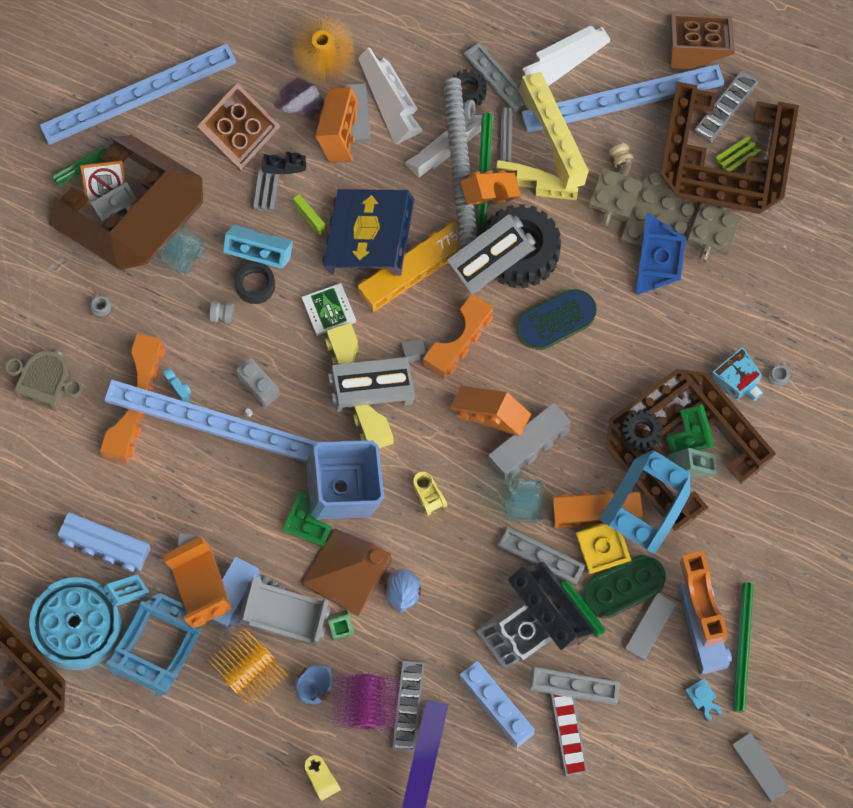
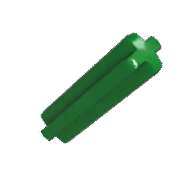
M102 147L53 174V180L57 185H61L81 174V165L101 163L100 156L107 149Z
M564 581L561 583L596 629L593 635L596 638L603 635L606 629L570 582Z

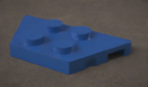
M649 213L646 215L636 294L639 295L681 280L686 237Z

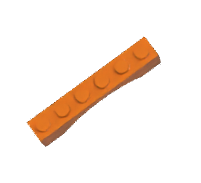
M139 333L136 334L131 350L137 369V387L153 392L154 386H152L154 378L157 379L160 367L158 363L160 359L164 358L166 347H164L162 339ZM128 409L124 417L106 431L100 449L102 457L128 464L129 457L132 458L135 453V445H133L135 438H139L141 433V419L145 418L146 414Z

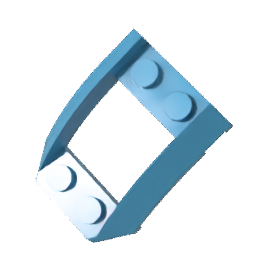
M654 450L645 453L632 461L629 470L599 520L655 554L690 495V473ZM643 470L678 491L676 498L657 530L621 508Z
M162 593L152 596V599L140 603L133 621L115 649V653L107 661L106 666L115 677L119 674L154 691L155 696L165 695L187 660L201 629L200 627L192 628L184 620L183 616L187 615L184 604ZM151 615L187 632L184 641L167 670L131 654Z

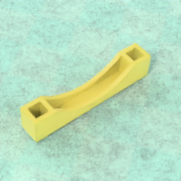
M542 72L522 76L519 92L526 107L536 115L547 135L554 155L557 173L565 190L585 185L589 170Z
M348 323L327 330V338L324 340L328 351L332 350L334 357L331 358L333 365L354 363L358 351V340L352 324ZM369 405L352 406L355 412L352 415L356 427L360 426L362 431L359 434L361 441L373 440L379 445V448L394 444L393 435L386 417L377 413Z

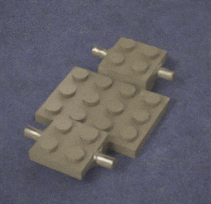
M627 162L623 163L620 173L603 168L589 207L599 210L603 214L599 223L602 227L604 224V227L607 228L610 219L627 224L620 242L642 250L646 215L649 213L686 237L685 247L688 245L702 250L698 258L699 261L703 259V262H707L710 252H717L727 256L741 216L728 212L725 207H713L704 203L677 198L660 176V171L649 168L642 182L628 176L632 165L628 163L627 166Z

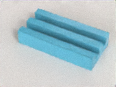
M138 574L106 584L103 588L104 592L109 593L108 599L114 600L112 602L114 607L143 598L149 593ZM133 583H136V584H137V585H135V586H132V587L130 586V587H127V588H125V589H123V590H119V591H116V592H115V589H118V588H121V587H124V586H127V585H130V584H133Z

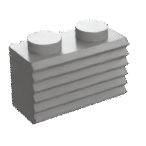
M250 358L237 368L238 380L257 399V402H260L263 408H267L280 397L277 385L253 358Z

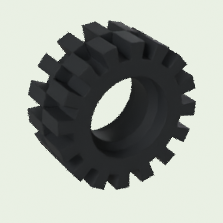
M463 69V73L458 71L457 76L454 75L453 77L461 80V86L463 84H473L476 87V91L473 94L462 93L463 102L473 100L476 107L477 103L480 106L482 100L486 98L487 83L483 75L480 77V72L478 71L474 74V69H470V72H467V69Z
M643 409L638 410V413L633 411L631 415L626 417L623 423L622 438L627 446H631L630 449L634 450L637 448V452H641L642 449H645V452L649 451V448L653 449L658 444L662 434L660 419H656V414L654 413L652 415L649 414L650 411L646 410V413L643 412ZM637 424L647 425L650 429L649 436L645 438L637 437L633 430Z

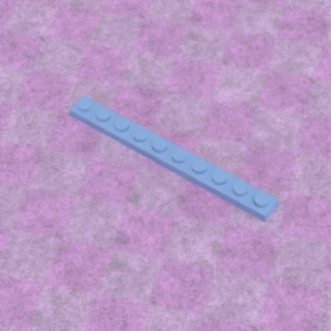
M225 44L40 124L41 130L48 144L51 145L236 64V60L228 44Z
M717 64L559 102L557 106L565 122L570 123L674 98L677 82L698 85V90H707L723 86L724 79ZM531 110L522 111L521 116L527 133L543 129L540 121Z
M111 380L105 397V402L302 462L307 461L313 448L319 443L115 380Z

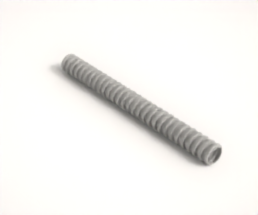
M450 77L443 81V91L445 92L444 102L446 104V121L448 122L447 131L449 134L448 139L450 140L451 169L454 176L453 187L455 188L454 194H456L454 198L456 200L455 205L457 206L458 236L461 243L460 249H463L478 237L476 236L477 230H475V208L473 205H467L460 182L468 178V174L471 173L469 169L470 164L468 163L469 152L467 151L468 145L467 134L465 133V116L463 115V98L461 97V80L456 77Z

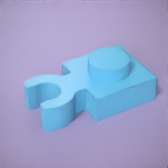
M171 368L163 371L165 379L171 385L177 397L181 401L191 402L189 394L192 392L185 382L181 383Z
M705 679L685 690L695 709H704V717L707 721L712 719L709 715L710 710L716 711L718 716L721 715V708L712 703L716 696Z

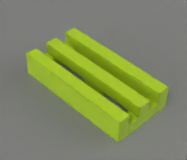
M747 136L718 155L715 161L722 170L734 172L746 164L748 156L757 157L760 155L761 150L756 148V144L751 142V138ZM746 144L748 145V146H746L745 148H743L742 150H740L739 152H737L736 154L732 155L731 157H729L728 159H726L725 161L722 162V160H724L725 158H727L728 156H730L731 154H733L734 152H736L737 150H739L740 148H742V147L745 146ZM749 150L753 151L741 160H739L738 162H736L735 164H733L732 166H730L729 168H727L728 164L738 159Z
M298 194L293 198L295 209L320 237L326 232L325 223L305 199Z

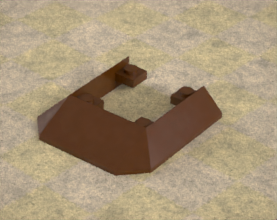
M677 82L660 176L675 196L679 199L761 214L784 200L799 105L780 101L777 105L756 102L753 123L772 127L767 160L748 156L744 174L704 167L707 148L687 144L693 111L712 115L716 93L698 90V85Z
M133 135L110 137L113 143L100 156L102 162L122 160L123 163L129 157L151 171L141 182L148 191L123 218L112 213L99 226L78 212L87 203L88 198L71 187L60 200L54 197L49 222L51 227L118 270L148 264L203 204V179L201 176Z
M676 369L609 419L606 449L626 473L634 459L651 450L667 458L657 445L653 449L649 448V451L645 452V449H642L641 452H637V448L632 450L630 445L627 446L625 444V440L622 438L624 420L633 411L638 413V410L642 409L644 413L648 410L650 411L649 414L652 415L654 413L656 414V419H660V425H662L661 440L684 423L681 410L703 404L709 427L715 425L740 455V457L727 466V469L740 484L755 473L757 474L776 455L773 449L706 372ZM637 424L633 429L635 435L639 438H645L650 434V429L645 424ZM643 470L635 484L664 518L676 497L661 480ZM695 491L689 495L673 524L672 529L674 531L690 525L694 519L708 509V506Z
M0 615V649L19 667L3 682L18 699L0 715L1 774L65 712L66 680Z

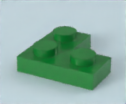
M703 404L681 410L686 431L667 436L671 454L686 448L703 450L714 447Z
M299 491L283 527V532L324 547L332 526L313 519L310 511L309 494Z

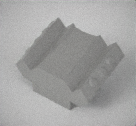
M521 598L514 601L501 613L493 616L488 622L480 625L476 630L504 669L514 665L519 660L526 659L552 640Z

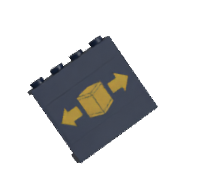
M338 189L337 196L333 202V216L330 218V234L326 238V254L323 256V266L330 274H334L335 268L388 269L393 276H401L415 200L409 190Z

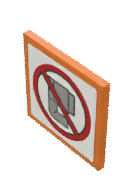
M122 160L80 166L84 191L88 198L87 206H90L91 202L125 183Z

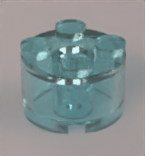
M183 225L164 245L161 254L157 253V258L178 274H188L193 268L194 261L205 253L206 248L203 246V239Z
M510 479L509 492H511V499H507L506 512H508L509 520L538 524L543 497L539 493V490H543L542 480Z

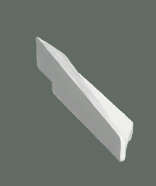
M588 26L537 52L535 63L522 68V76L542 72L549 86L609 43L610 38L603 27L595 30L594 27Z
M367 48L358 60L394 144H399L423 131L412 116L418 109L389 61L384 58L378 60L372 49Z
M475 115L473 120H464L467 142L481 132L482 115ZM445 131L418 155L405 162V165L418 178L431 168L435 169L450 157L448 131Z

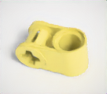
M427 472L417 473L414 477L413 489L426 515H431L432 511L440 507H446V500L436 486L432 476ZM426 480L429 485L421 488L417 485V482Z
M313 755L306 760V773L321 801L341 790L321 757ZM311 763L321 764L318 772H315L314 769L309 770L312 768Z

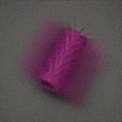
M356 673V675L352 674L347 677L333 678L347 680L335 682L347 685L336 684L339 687H334L338 688L335 690L340 691H332L346 693L333 696L345 697L347 695L350 696V699L335 697L339 701L333 702L337 704L331 705H346L332 706L345 709H339L337 712H334L338 715L331 716H336L334 718L344 717L331 720L344 721L331 724L343 725L345 723L356 729L375 730V728H382L386 724L397 723L390 721L397 720L394 717L386 718L399 716L386 714L399 712L386 710L396 707L384 706H395L396 704L392 703V701L398 700L392 699H399H384L397 695L392 694L395 692V689L390 688H399L386 686L399 683L385 681H397L369 673ZM390 726V727H386V728H384V729L392 728V727H398V726Z

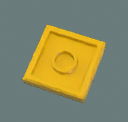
M605 523L576 532L589 574L631 561L623 534Z

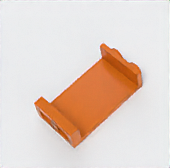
M202 536L162 555L164 562L173 571L187 615L183 616V618L192 628L203 626L207 621L220 617L232 609L211 547Z

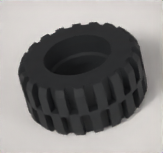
M519 204V207L515 208L513 205H509L505 211L499 209L496 211V217L491 216L487 220V225H484L482 234L508 214H511L513 217L516 215L523 224L521 229L524 233H529L538 241L540 251L535 256L519 260L497 276L498 282L503 285L505 282L510 283L512 288H516V285L528 288V284L532 283L533 286L540 284L541 278L546 280L550 277V272H554L559 261L561 239L559 228L555 227L556 222L553 218L547 219L548 213L543 210L538 212L537 207L532 205L530 208H526L525 204Z

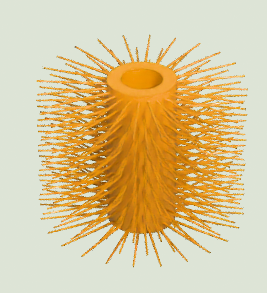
M322 19V30L321 27L319 30L317 22L312 24L316 28L312 29L313 32L311 29H307L310 33L305 38L302 35L298 37L296 41L302 40L298 45L296 43L293 44L294 46H299V49L293 48L295 49L293 53L302 60L300 65L308 64L306 69L309 74L312 72V69L317 72L319 70L320 74L322 72L325 82V69L326 71L327 69L329 70L332 80L331 73H335L334 70L336 68L341 71L340 65L344 68V64L348 62L346 60L353 57L348 55V53L355 52H351L354 51L353 47L347 44L348 42L349 44L353 42L348 40L350 35L343 34L342 36L341 33L346 31H340L338 27L334 29L333 25L329 28L328 23L323 22Z
M243 628L246 634L255 642L256 646L239 631L253 649L237 635L239 640L249 650V652L245 650L233 638L241 650L246 653L245 656L230 640L228 641L240 656L243 657L242 659L226 643L225 645L239 662L225 648L223 650L234 661L235 665L221 651L219 652L232 666L231 669L217 654L216 656L227 667L228 672L213 658L216 664L226 673L225 675L211 661L209 662L222 676L223 681L254 709L239 691H242L257 706L243 688L245 687L260 702L247 686V684L251 686L263 698L250 683L252 681L267 696L261 686L253 679L254 677L270 692L257 675L259 674L273 689L274 687L263 674L275 685L277 684L264 668L280 683L281 681L267 665L271 666L282 679L284 678L276 667L287 677L288 675L272 654Z

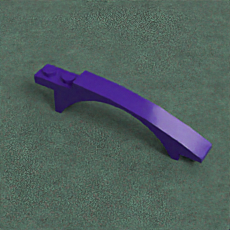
M426 700L402 808H426L437 754L443 735L448 704Z

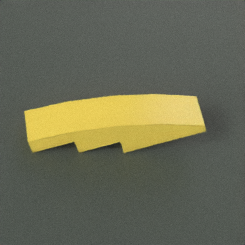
M497 160L496 172L505 170L506 173L515 172L518 186L536 188L535 196L577 200L578 188L574 187L565 190L559 177L522 164Z

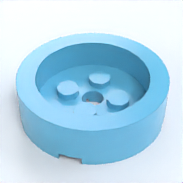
M79 577L62 579L48 586V589L34 602L29 619L30 633L39 651L52 664L68 670L88 669L104 661L117 646L122 630L119 609L117 606L114 607L112 605L113 599H108L109 593L104 592L103 587L97 582ZM77 616L81 619L80 624L75 628L69 626L70 618Z

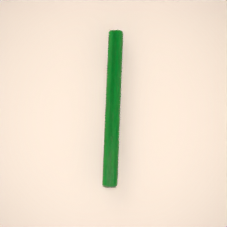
M483 113L481 119L478 170L480 174L490 171L492 113ZM488 201L476 205L475 230H477V234H482L483 227L487 224Z
M748 582L741 585L733 702V711L739 713L745 712L754 592L753 583Z

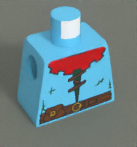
M743 347L714 370L711 378L719 387L737 400L746 393L753 401H756L763 394L756 385L761 379V372Z

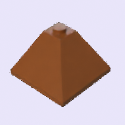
M671 13V68L679 70L693 69L734 54L732 16Z
M237 82L226 89L196 127L239 170H242L281 126Z
M334 529L303 580L302 585L359 616L392 561L391 553L368 541Z

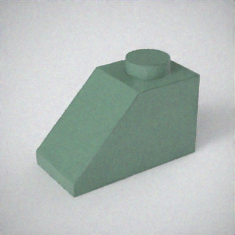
M686 448L668 455L670 461L690 473V478L718 475L715 454Z

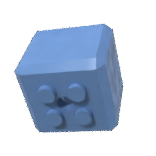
M373 440L319 442L313 448L306 461L311 515L316 519L371 517L384 499L379 445ZM335 484H344L346 491L338 492L335 489Z

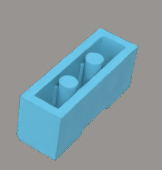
M233 225L225 235L223 253L283 269L291 258L293 240L274 235L270 236L255 232L249 228Z

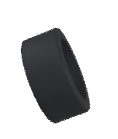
M250 262L239 268L235 275V287L243 301L249 304H260L272 297L275 291V278L272 270L267 265L259 262ZM251 273H261L267 278V287L262 292L249 293L243 287L244 278Z

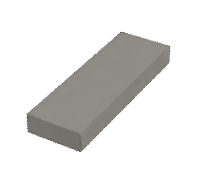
M366 83L345 85L346 88H352L358 100L356 125H352L351 136L355 137L354 143L371 142Z
M657 593L626 646L625 651L645 661L676 607V603Z
M751 733L732 745V748L770 803L790 790Z

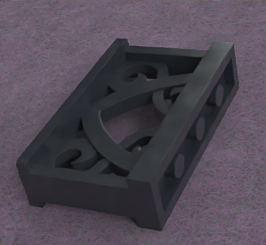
M544 561L529 567L523 566L508 578L509 583L560 650L575 644L580 645L596 632V629Z

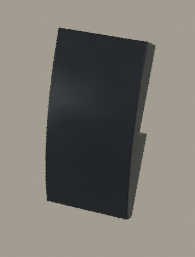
M286 152L284 158L277 155H263L262 172L294 174L306 171V156L300 153Z

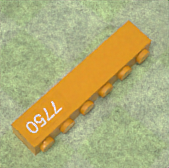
M457 220L448 222L441 231H435L430 234L423 243L415 244L405 254L401 276H393L388 269L379 268L375 275L360 281L358 294L372 312H375L447 264V260L461 250Z

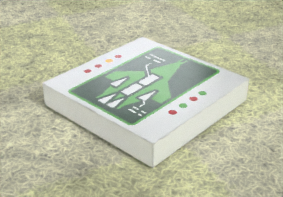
M341 283L302 297L316 336L325 334L327 330L348 323H356V318Z

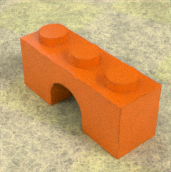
M505 170L495 173L487 171L480 174L477 171L468 174V178L460 181L467 205H480L490 200L493 201V204L507 203L521 197L515 172L506 173Z

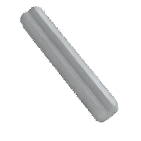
M503 107L501 109L500 161L511 162L512 108Z

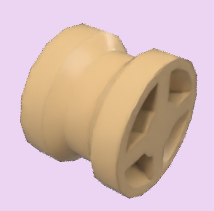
M626 143L616 145L609 151L610 156L614 158L613 164L615 168H622L624 162H627L628 166V163L631 164L634 161L633 155L629 154V146Z

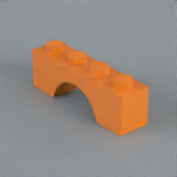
M471 294L460 309V318L465 326L463 334L457 340L450 343L435 342L423 358V366L443 379L448 374L452 375L457 368L456 363L460 358L464 359L469 352V345L472 341L475 343L479 339L484 325L488 326L494 317L492 315L493 307L476 295Z
M700 551L683 555L680 560V566L703 646L725 642L729 635L723 615L720 613L714 599L710 581V570L705 553Z

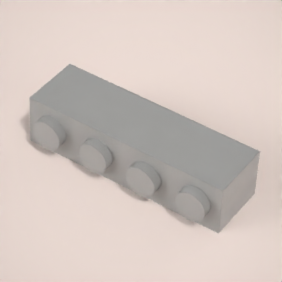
M553 403L525 426L521 436L513 435L488 455V462L504 480L509 477L514 478L521 471L520 468L523 465H530L536 460L538 453L542 450L546 452L553 446V441L558 437L562 439L570 432V419Z

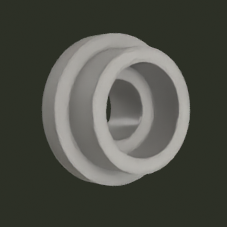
M105 296L95 297L90 303L91 312L99 317L107 315L111 311L110 300ZM101 304L105 305L103 309L97 308Z

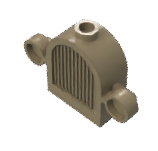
M55 349L33 355L25 367L17 358L9 359L5 364L8 375L11 377L21 376L14 390L18 398L56 412L65 392L70 398H78L82 394L83 388L78 380H70L69 369L62 358L64 354Z

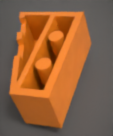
M351 87L328 89L327 96L324 99L323 111L319 116L320 122L318 129L315 131V138L322 147L329 163L353 161V155L350 154V143H354L355 137L351 136L352 125H356L358 100Z
M460 386L450 407L460 420L472 421L521 436L531 416V413L508 392Z

